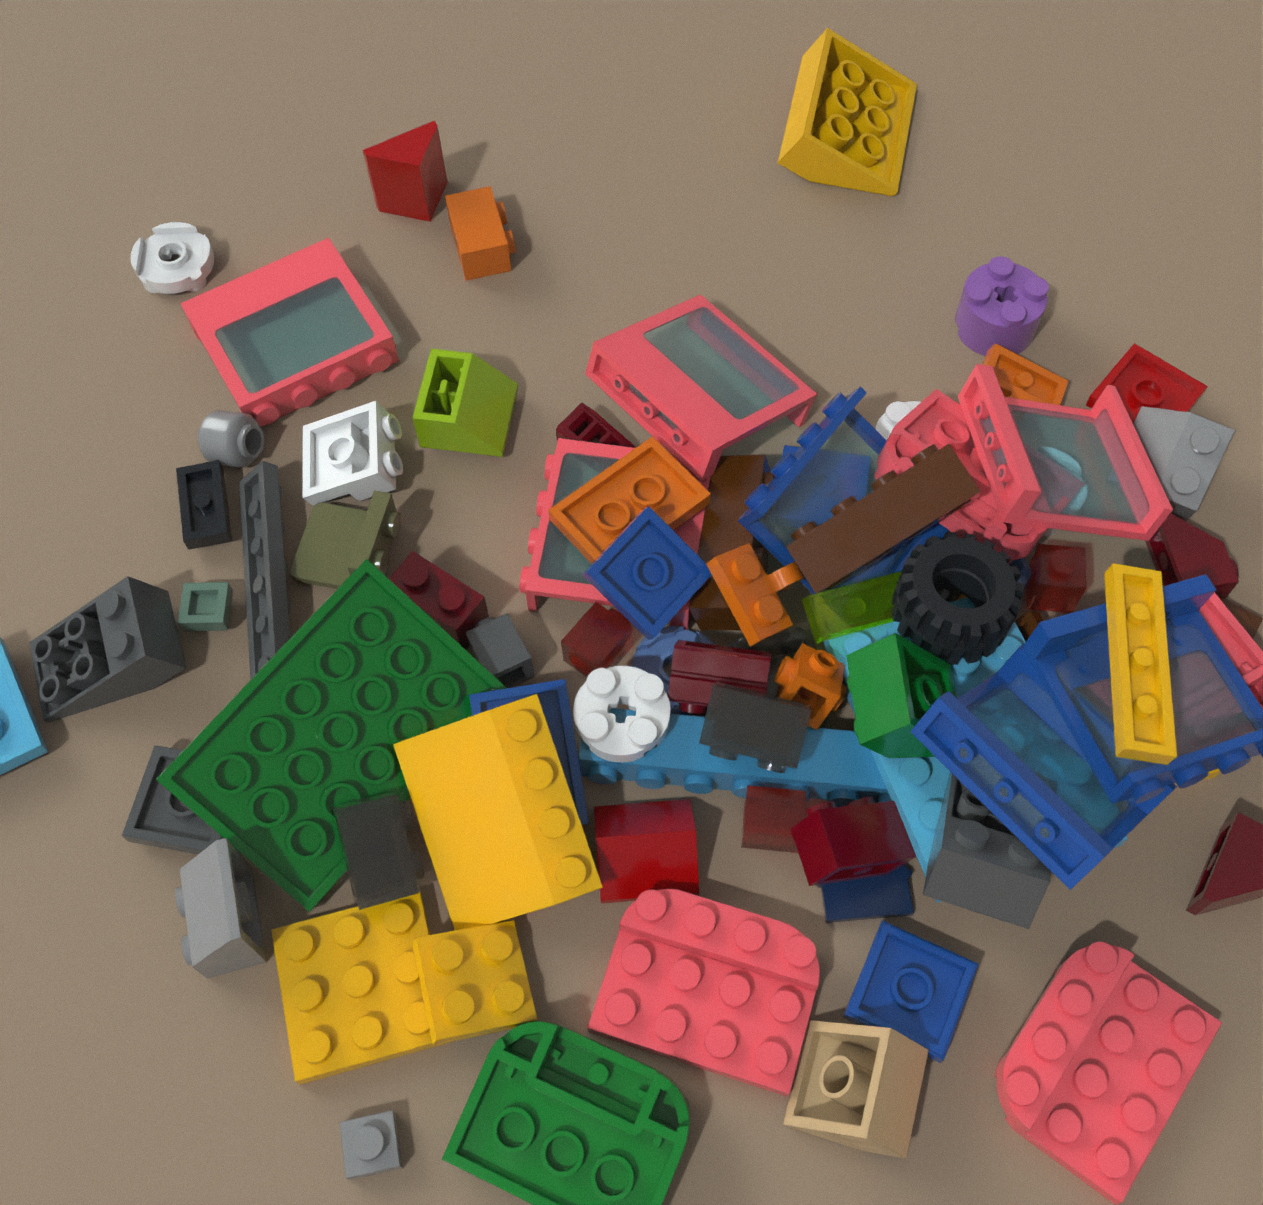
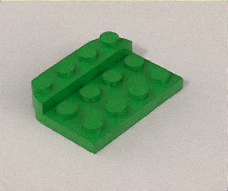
M529 1022L519 1025L507 1032L503 1037H499L491 1047L441 1160L532 1205H662L689 1140L691 1131L689 1102L680 1087L663 1072L562 1025L552 1022Z

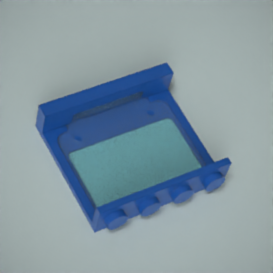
M859 387L846 397L840 392L830 400L822 410L826 415L824 420L819 425L816 422L811 424L797 439L796 442L801 447L794 455L790 452L787 453L772 468L770 472L775 476L768 486L764 483L759 485L744 501V504L749 508L740 517L738 522L784 566L795 562L786 548L787 545L794 542L791 537L793 532L811 521H815L817 526L833 517L830 510L843 500L854 495L857 501L873 492L870 485L876 480L874 473L877 469V458L887 440L855 409V406L867 393L862 387ZM936 523L819 597L815 594L804 575V579L800 580V582L849 629L878 622L891 605L892 596L907 557H910L912 550L918 544L924 546L926 539L936 535L941 540L948 529Z
M1206 574L1163 586L1177 758L1168 765L1119 758L1115 755L1106 603L1040 622L1022 647L1112 804L1132 797L1135 803H1142L1162 793L1167 785L1176 783L1180 789L1186 788L1203 780L1208 776L1209 771L1219 768L1222 774H1227L1249 763L1251 757L1261 755L1263 758V708L1199 612L1200 608L1216 591V588Z
M1021 645L996 674L962 696L956 698L950 691L940 696L910 732L1071 890L1177 786L1175 784L1167 785L1162 793L1142 803H1135L1132 797L1112 804L1028 659L1027 653L1022 648L1023 645ZM1071 692L1070 695L1120 781L1130 772L1153 765L1151 762L1116 757L1114 728L1076 692Z

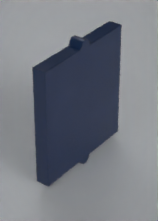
M904 864L887 875L816 885L821 888L826 923L912 916L914 911L908 882L912 875L911 870L906 868Z

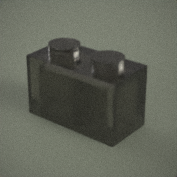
M717 681L712 687L699 744L710 746L709 754L727 760H737L739 754L757 758V766L765 770L785 773L787 767L797 769L812 705Z
M387 792L332 807L354 903L359 910L420 893L417 879L424 878V870L418 849H409L406 831L413 829V823L406 800L399 802L396 793Z

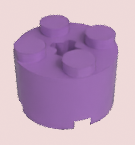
M1003 256L994 257L989 263L975 269L965 282L955 315V323H957L958 335L961 341L974 352L986 356L987 351L995 343L1016 354L1024 351L1032 343L1047 305V293L1049 290L1047 281L1038 277L1028 268L1015 264L1009 258Z

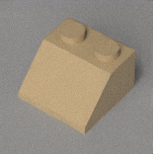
M808 1020L783 1125L861 1151L906 1159L928 1049L892 1028Z

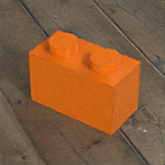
M491 186L445 195L449 222L465 281L511 271L509 255L516 253L511 229L506 231L503 229L502 225L507 224L505 208L502 201L495 202Z

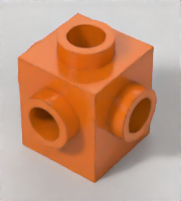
M802 643L793 658L785 656L775 673L774 682L778 683L779 686L774 709L818 730L830 711L834 712L837 710L846 694L847 686L842 684L845 665L829 652L816 650Z

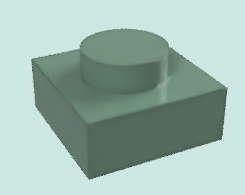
M229 582L183 583L178 625L182 631L228 630L233 589Z

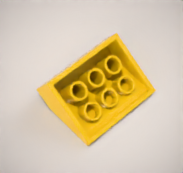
M826 28L802 56L778 164L809 182L894 196L898 192L917 83L831 29Z
M537 694L393 744L454 930L497 923L603 888Z

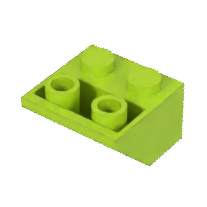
M431 348L412 418L420 447L503 457L518 393V383L473 353Z

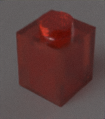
M1038 544L1029 563L1031 577L1026 587L1027 609L1072 613L1087 589L1085 548Z
M595 602L561 640L563 661L585 677H588L595 669H607L617 666L633 647L630 621L614 608L607 610Z
M747 785L741 848L798 853L790 828L807 817L806 810L809 808H806V791Z

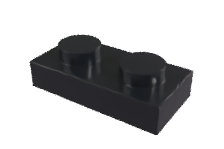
M215 460L176 468L183 542L188 550L232 541L224 469L220 461Z

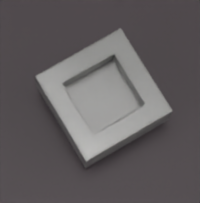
M393 1110L339 1122L346 1179L354 1180L403 1168L397 1118Z

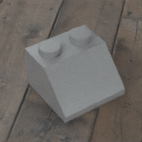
M1142 406L1133 425L1173 508L1171 513L1188 520L1197 512L1235 430L1194 413ZM1110 472L1104 486L1120 492Z
M227 838L216 840L180 868L182 886L177 887L175 890L177 908L180 915L186 917L188 935L182 936L181 939L185 962L188 966L192 965L195 970L206 978L267 962L253 869Z

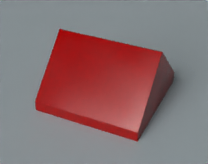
M435 121L362 150L375 204L379 212L431 222L448 183L438 125Z
M690 799L594 806L598 874L603 887L600 888L601 904L635 901L646 890L675 889L699 896L696 827Z

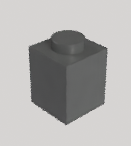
M508 613L497 618L489 617L483 619L473 629L465 632L472 656L506 688H512L535 677L532 658Z

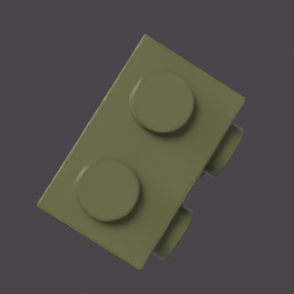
M374 490L367 511L323 502L314 505L290 568L292 578L297 582L338 589L366 558L385 575L393 540L397 538L401 528V513L396 510L392 494Z

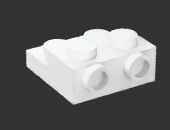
M373 401L304 425L303 499L313 506L347 494H351L355 499L361 501L371 498L374 490L380 492L395 490L396 476L403 473L401 458L395 451V440L400 439L402 436L398 419L393 414H389L377 401Z

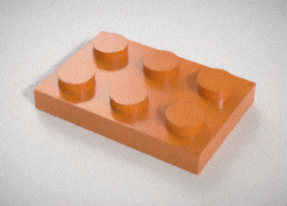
M652 436L548 510L549 520L592 564L644 508L649 506L672 530H675L710 504L711 493Z

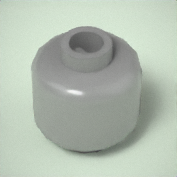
M216 410L206 416L197 433L199 448L204 458L209 462L219 460L223 466L246 467L254 462L264 447L263 431L256 419L248 413Z

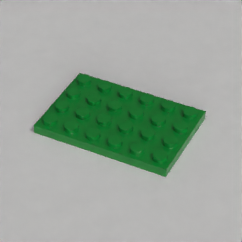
M366 558L156 780L219 835L227 838L241 854L310 912L411 798L393 744L471 717L470 694L506 689V687Z

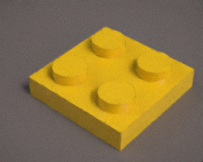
M514 920L415 938L412 945L433 1046L511 1030L519 1025L538 1020Z

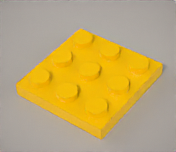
M420 890L271 929L295 1082L299 1085L447 1044L443 1043L434 1046L432 1044L412 945L416 937L430 935L424 901Z

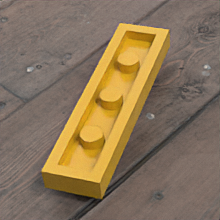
M1112 563L1104 573L1115 755L1119 758L1168 765L1177 758L1162 573L1161 571Z

